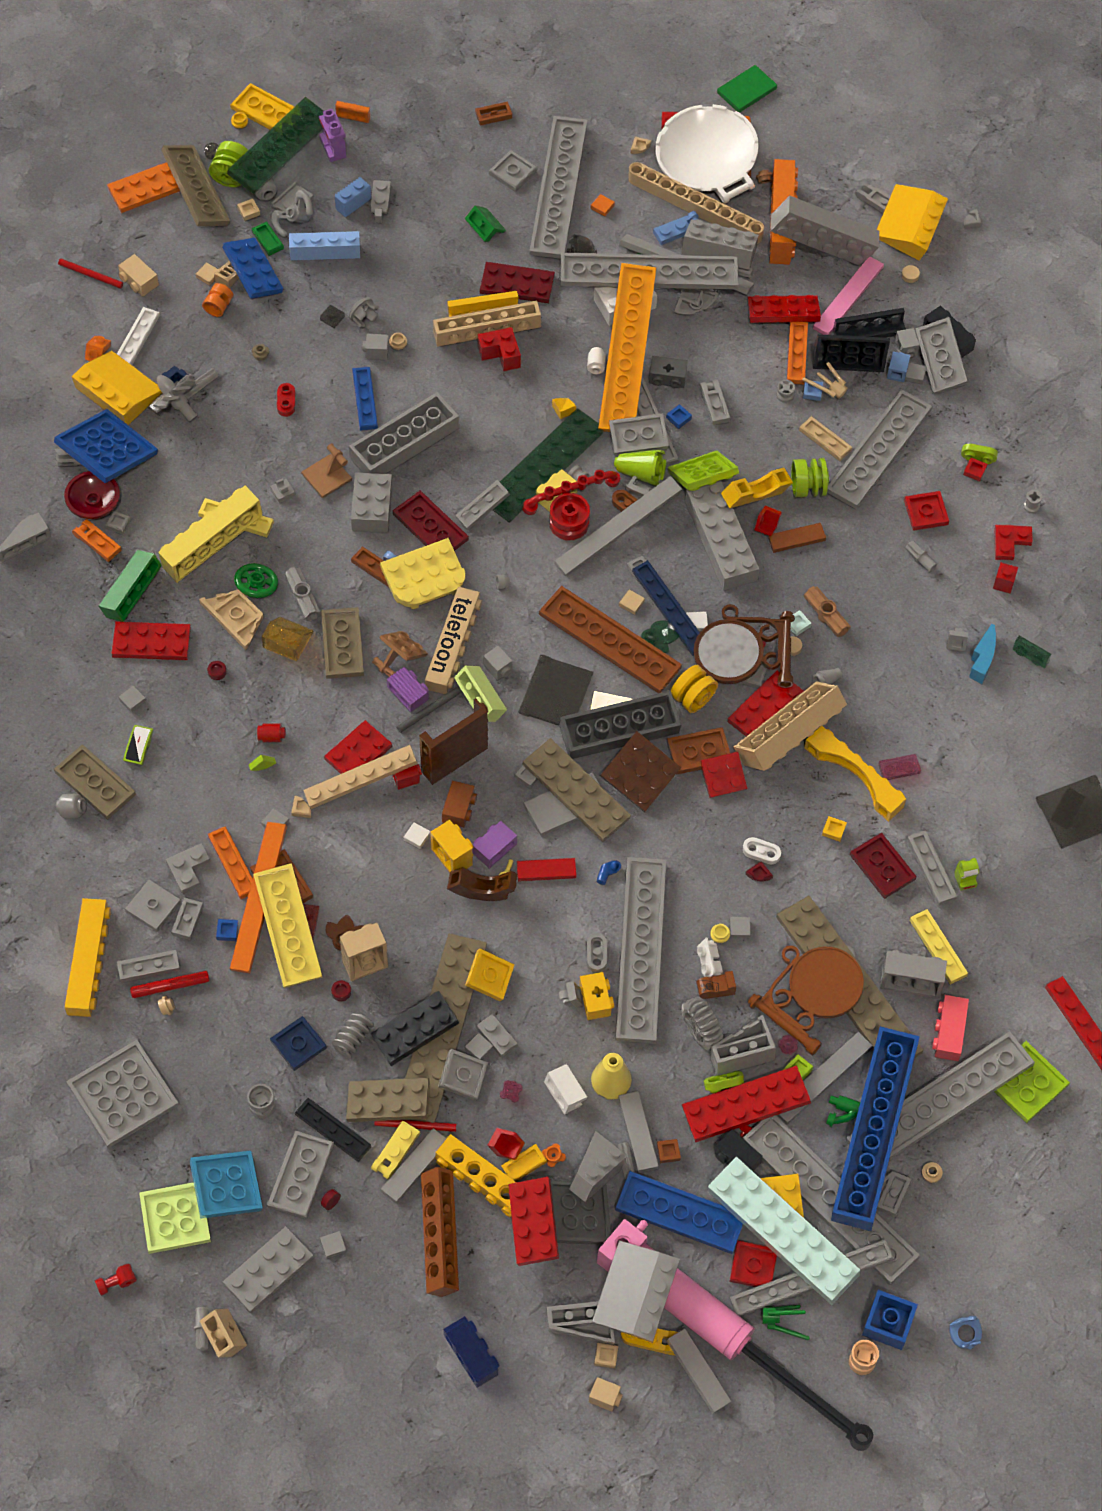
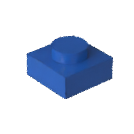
M679 404L667 413L666 418L680 429L692 419V415Z
M218 919L216 939L221 941H237L238 920Z

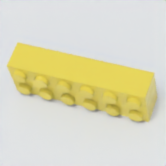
M246 485L236 489L227 500H222L214 510L208 511L201 520L192 523L188 530L184 533H179L175 540L165 544L158 553L163 569L178 583L263 516L260 500Z

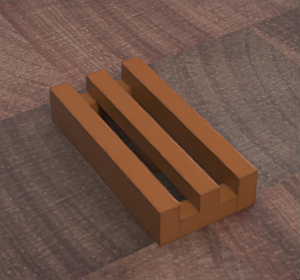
M508 101L475 108V114L480 126L512 119V111Z

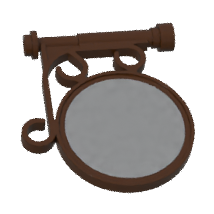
M728 604L722 608L723 620L709 624L697 636L694 644L695 663L706 672V676H711L718 683L736 684L752 677L758 671L761 664H763L769 670H775L780 666V675L778 676V685L780 687L787 688L793 686V676L791 674V622L795 620V616L791 611L782 612L780 619L738 617V608L735 605ZM727 610H733L735 612V617H729L725 614V612ZM747 623H766V625H763L758 633ZM771 625L777 632L767 637L763 632L769 630ZM778 638V660L775 664H769L767 659L776 658V653L769 652L764 656L762 640L764 642H771Z

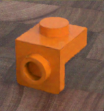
M94 336L86 343L85 360L92 361L102 356L111 347V340H107L103 336Z

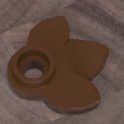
M345 915L337 924L327 922L325 931L327 936L332 939L334 948L341 951L340 936L348 931L359 930L364 925L354 927L351 917Z

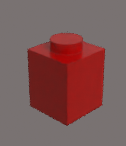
M1000 562L993 589L1011 594L1018 567Z
M419 764L392 776L397 789L400 790L419 784V776L422 775Z

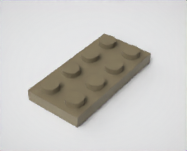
M359 608L321 610L326 679L364 676Z
M83 744L54 768L55 773L107 820L136 795L135 791Z
M429 1078L349 1081L346 1120L348 1122L428 1119Z

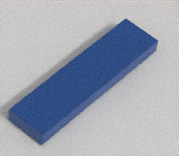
M370 367L352 368L360 431L378 429Z

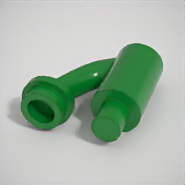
M841 1095L839 1098L830 1097V1104L836 1105V1109L848 1113L837 1117V1113H829L826 1124L830 1125L831 1128L833 1124L850 1122L857 1117L860 1106L859 1101Z

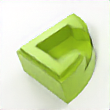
M260 755L249 764L250 771L267 769L275 765L276 760L274 757Z

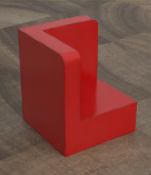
M764 506L758 515L754 530L772 536L778 527L782 512Z
M496 1128L488 1146L496 1156L516 1160L525 1142L516 1132Z

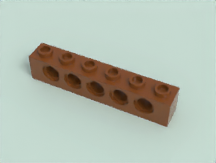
M436 1167L421 1173L426 1294L444 1297L459 1291L454 1180L452 1170Z

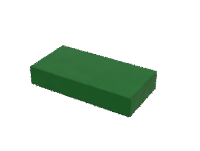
M268 222L252 228L253 235L268 256L284 249V245Z

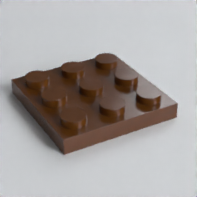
M636 731L600 776L645 813L681 767Z

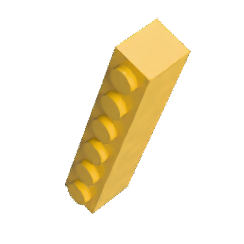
M82 898L65 1001V1010L67 1015L91 1017L92 1010L96 1009L97 1001L94 996L95 992L99 991V980L97 978L98 973L102 972V961L100 959L101 955L105 954V943H103V940L108 935V925H106V922L111 916V907H108L106 900Z

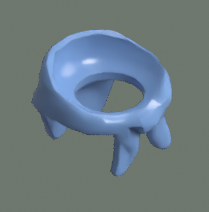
M976 1316L958 1318L950 1324V1335L955 1345L960 1348L972 1349L977 1344H981L982 1329L980 1321ZM962 1325H969L974 1330V1338L969 1342L962 1341L958 1336V1330Z

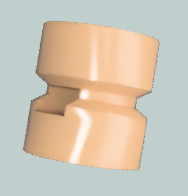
M860 1340L854 1344L849 1356L850 1368L859 1375L871 1373L879 1358L877 1346L869 1340Z

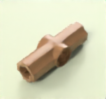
M817 586L809 588L804 594V598L818 613L819 620L822 623H826L837 637L845 635L851 626L837 611L836 604L832 600H828Z

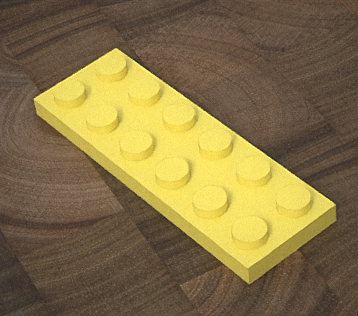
M292 863L254 873L283 987L287 988L323 978Z

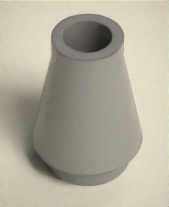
M835 668L817 671L813 675V682L832 684L842 678L841 670Z

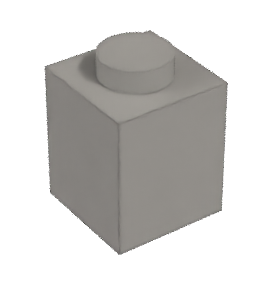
M367 334L366 341H363L362 346L363 352H366V359H388V335Z
M499 646L483 656V665L497 680L511 673L512 660Z

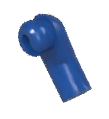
M616 860L603 864L596 882L605 885L608 876L617 873L621 869V863Z

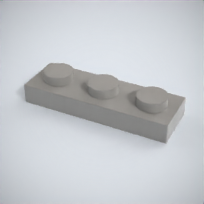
M496 480L462 509L456 517L467 530H470L510 494Z
M176 950L117 961L121 983L180 971Z

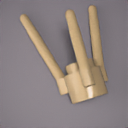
M829 362L827 366L839 382L834 381L832 383L820 372L817 373L823 381L830 385L829 389L807 378L802 379L808 384L828 393L833 398L836 396L840 399L848 390L845 386L846 382Z

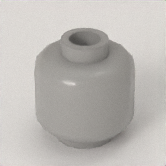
M260 175L252 182V189L258 199L270 200L275 196L277 187L269 175Z
M78 793L62 794L59 801L56 802V810L64 819L80 818L86 811V800Z

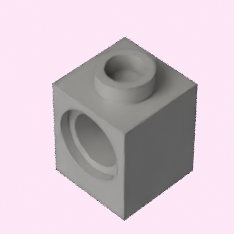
M914 328L897 331L895 344L898 353L902 352L910 355V358L918 356L920 344Z

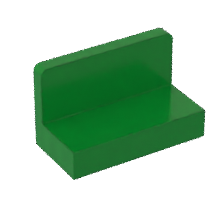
M474 206L465 217V220L485 242H489L496 232L504 233L506 231L485 207Z

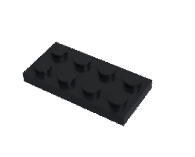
M437 991L378 1028L371 1035L390 1066H393L458 1025L459 1021L441 993Z

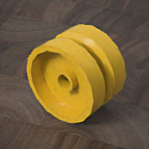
M693 665L676 680L671 688V694L678 703L682 702V706L690 714L695 713L713 697L718 688V682L711 676H706V672L699 665Z

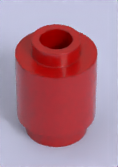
M263 723L257 727V739L263 743L282 742V739L286 737V729L282 727L281 723Z

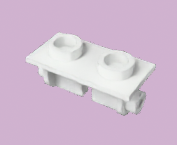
M706 937L697 946L702 974H704V977L722 975L721 962L714 961V959L719 958L717 944L713 940L708 941V937Z

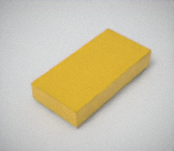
M537 1144L520 1153L516 1160L511 1159L501 1165L507 1176L517 1182L547 1163V1160Z

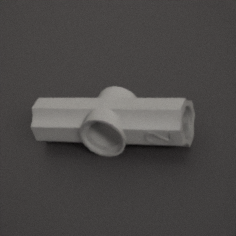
M290 568L285 573V577L295 596V602L299 605L305 620L312 621L317 619L321 612L311 593L309 584H307L300 568Z

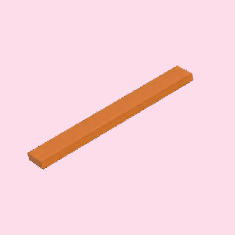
M267 822L254 873L278 866L287 830L286 824ZM254 875L230 965L231 971L249 974L251 973L265 917Z

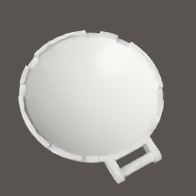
M713 104V107L697 105L684 109L672 116L665 123L662 131L659 132L656 140V158L659 167L666 176L698 191L714 190L724 204L729 202V199L755 188L753 181L747 173L751 170L757 158L758 138L752 124L739 112H733L721 105ZM740 180L744 183L728 193L724 190Z

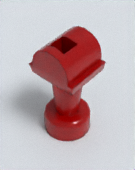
M125 1264L118 1267L116 1274L106 1280H103V1278L94 1280L100 1295L107 1294V1288L116 1285L124 1288L136 1282L137 1278L131 1269V1265Z

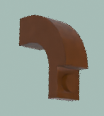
M462 867L450 872L447 890L469 899L482 901L506 900L509 893L515 892L518 874L510 871L498 876H482Z

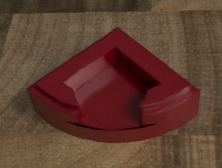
M762 861L748 869L745 873L750 879L764 882L773 879L772 873Z

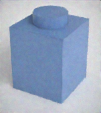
M902 352L892 353L887 379L899 382L905 381L910 355Z

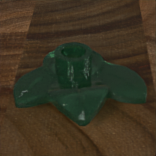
M660 620L654 622L650 629L643 631L641 638L662 652L669 653L668 644L677 640L679 635L673 629L668 628V621Z

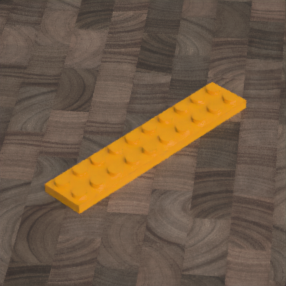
M621 263L598 431L610 432L609 420L632 418L637 415L657 267Z

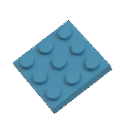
M251 1151L190 1158L200 1219L262 1210L263 1207Z

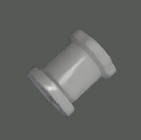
M1031 490L1026 494L1023 506L1029 513H1036L1040 508L1043 496L1038 490Z

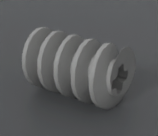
M352 1013L350 1020L345 1022L341 1032L336 1035L337 1039L332 1041L333 1047L340 1054L351 1058L349 1051L356 1053L353 1045L359 1047L361 1043L358 1039L365 1040V1036L362 1033L369 1034L370 1031L367 1026L372 1028L374 1024L364 1015Z

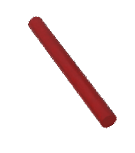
M62 258L58 261L60 266L121 289L123 287V282Z
M413 1120L375 1121L374 1126L398 1128L401 1122L405 1121L416 1129L432 1130L434 1128L437 1131L456 1132L457 1124L432 1123Z

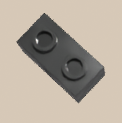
M652 356L649 384L684 388L688 360Z

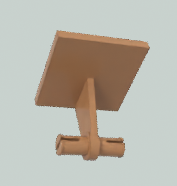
M332 443L327 446V450L331 453L330 455L301 472L322 498L352 481V477L342 467L347 465L348 461L344 458L343 452L338 450Z
M398 631L380 636V639L391 648V651L384 662L375 657L372 663L379 668L381 673H385L390 677L396 672L389 666L398 655L408 661L425 657L428 653L423 649L422 645L410 639L406 632Z

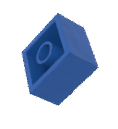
M877 1290L862 1336L902 1350L918 1304Z

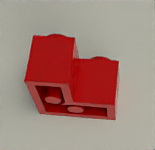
M512 327L477 334L478 350L482 361L499 357L503 371L521 368V354Z

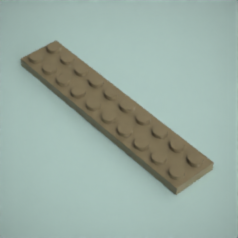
M810 896L805 897L777 914L776 918L803 954L818 947H835L847 952L857 961ZM857 961L863 973V992L856 1006L846 1014L862 1036L873 1045L872 1050L874 1051L880 1026L908 1034L911 1033ZM919 1044L915 1057L923 1053V1049Z
M448 934L430 996L439 991L458 1019L459 1024L412 1054L405 1079L429 1078L428 1119H412L413 1121L436 1122L445 1089L439 1088L438 1085L449 1050H457L474 989L465 986L476 951L479 948L486 950L487 942Z

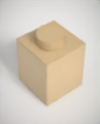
M597 1377L589 1396V1403L613 1412L615 1406L619 1407L623 1397L620 1394L621 1386Z

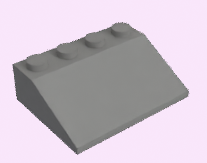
M619 1240L592 1322L653 1343L680 1259Z

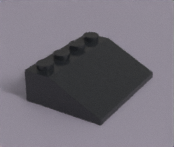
M818 334L814 342L813 369L830 370L827 366L829 362L835 370L884 372L890 338Z

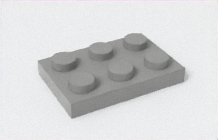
M663 413L609 420L615 456L622 453L669 448Z

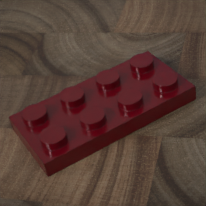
M486 262L480 294L492 295L517 291L518 299L549 304L555 271Z
M421 490L392 510L393 515L425 546L449 538L455 551L469 540V536Z

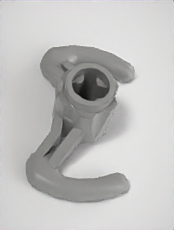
M299 190L296 192L295 201L292 205H289L283 211L274 210L272 213V223L279 235L282 237L287 236V232L279 224V218L301 224L309 221L313 214V206L309 195L304 190Z

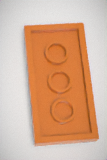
M167 162L107 184L108 190L121 213L180 191Z

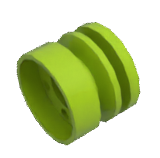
M224 141L220 143L215 157L209 166V174L217 183L223 186L238 187L242 184L252 162V154L245 146L237 142Z
M812 458L810 467H808L805 459L792 460L791 480L793 481L792 490L795 498L807 497L809 489H811L813 496L817 497L818 488L820 496L827 495L829 472L825 458L818 459V466L816 459Z

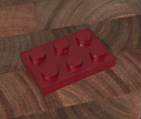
M883 833L878 834L850 851L852 859L884 899L916 880L917 876Z

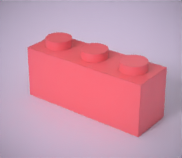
M945 995L943 1002L939 1001L937 1013H941L940 1020H936L935 1025L938 1037H934L932 1049L936 1050L935 1057L959 1062L969 999Z

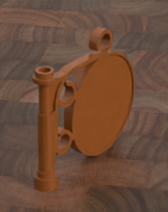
M786 946L782 951V959L789 965L773 982L771 988L763 997L753 994L748 1000V1004L751 1009L757 1007L766 1014L774 1023L803 1044L806 1051L813 1056L822 1045L818 1039L809 1037V1034L805 1032L813 1028L814 1016L818 1018H835L852 1010L860 1000L863 992V973L857 961L841 949L818 947L800 956L799 950L795 946ZM788 951L796 953V957L791 963L790 959L785 957ZM791 970L789 980L790 991L779 989L775 992V996L785 994L789 999L784 1003L775 1004L772 997L773 991ZM792 998L805 1011L798 1015L797 1021L781 1010L791 1004ZM804 1017L811 1020L808 1026H802L798 1022Z

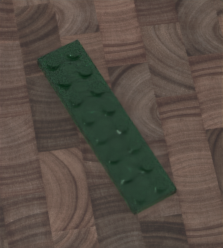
M304 97L228 169L227 174L251 193L255 194L323 129L319 116L323 115L324 110L307 97Z
M577 408L500 481L510 495L496 506L493 511L510 523L523 510L524 501L536 495V490L541 484H545L554 473H558L561 469L565 470L605 432L602 429H598L599 423Z

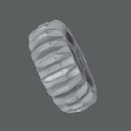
M697 996L682 1004L681 1011L685 1019L684 1022L694 1039L703 1049L709 1050L711 1046L723 1040L721 1025L706 1001Z

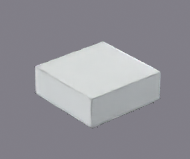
M413 823L403 838L404 841L421 849L429 837L430 831Z

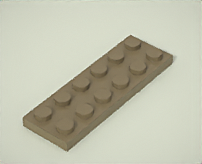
M163 145L161 151L196 225L228 226L230 220L195 146Z
M551 738L523 761L522 765L602 842L631 818V815Z

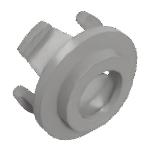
M370 297L360 299L351 308L349 318L355 321L358 327L364 328L365 324L362 319L367 317L369 320L374 321L378 316L375 310H378L379 307L373 303Z

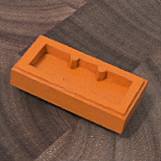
M341 101L336 102L337 117L369 123L370 107Z

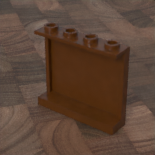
M475 698L474 713L434 739L426 731L419 735L421 772L432 785L488 749V709L484 703H480Z

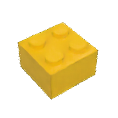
M448 820L430 832L431 850L449 872L462 867L468 869L473 865V845L468 838L465 839L462 836V831L457 824L454 825L451 820Z

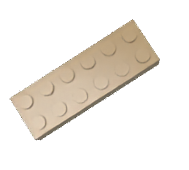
M816 681L737 743L734 749L739 753L740 760L744 766L763 771L768 770L774 762L785 757L789 750L799 746L803 739L811 736L818 727L825 725L832 716L839 714L847 703L838 686Z

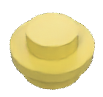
M717 924L712 927L710 935L713 941L724 943L730 938V930L724 924Z

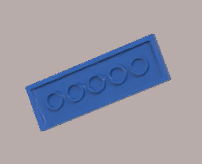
M631 1171L628 1173L615 1211L639 1220H645L647 1223L733 1254L743 1226L723 1205Z

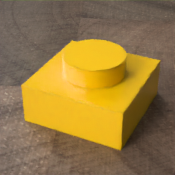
M828 816L822 836L840 842L847 822Z

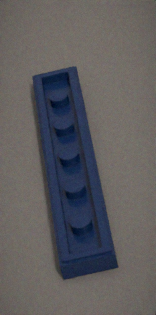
M648 560L633 568L632 572L668 623L673 627L688 651L694 656V644L700 633Z

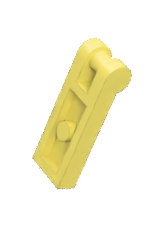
M402 1121L379 1157L372 1164L371 1169L375 1172H381L383 1177L389 1180L420 1135V1131ZM386 1160L391 1162L388 1167L383 1165Z

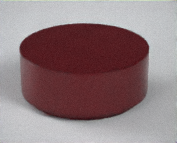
M213 661L207 667L208 676L213 680H221L226 676V665L221 661Z
M343 980L336 981L331 987L332 997L337 1001L349 999L351 996L350 984Z
M335 1189L329 1190L323 1196L321 1206L326 1210H331L339 1202L341 1194Z

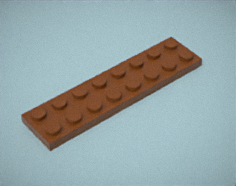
M563 586L539 610L540 616L657 693H661L682 668L681 663Z

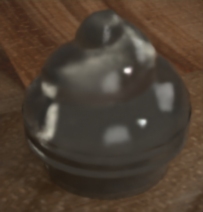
M214 142L208 143L204 147L205 156L213 160L219 145Z

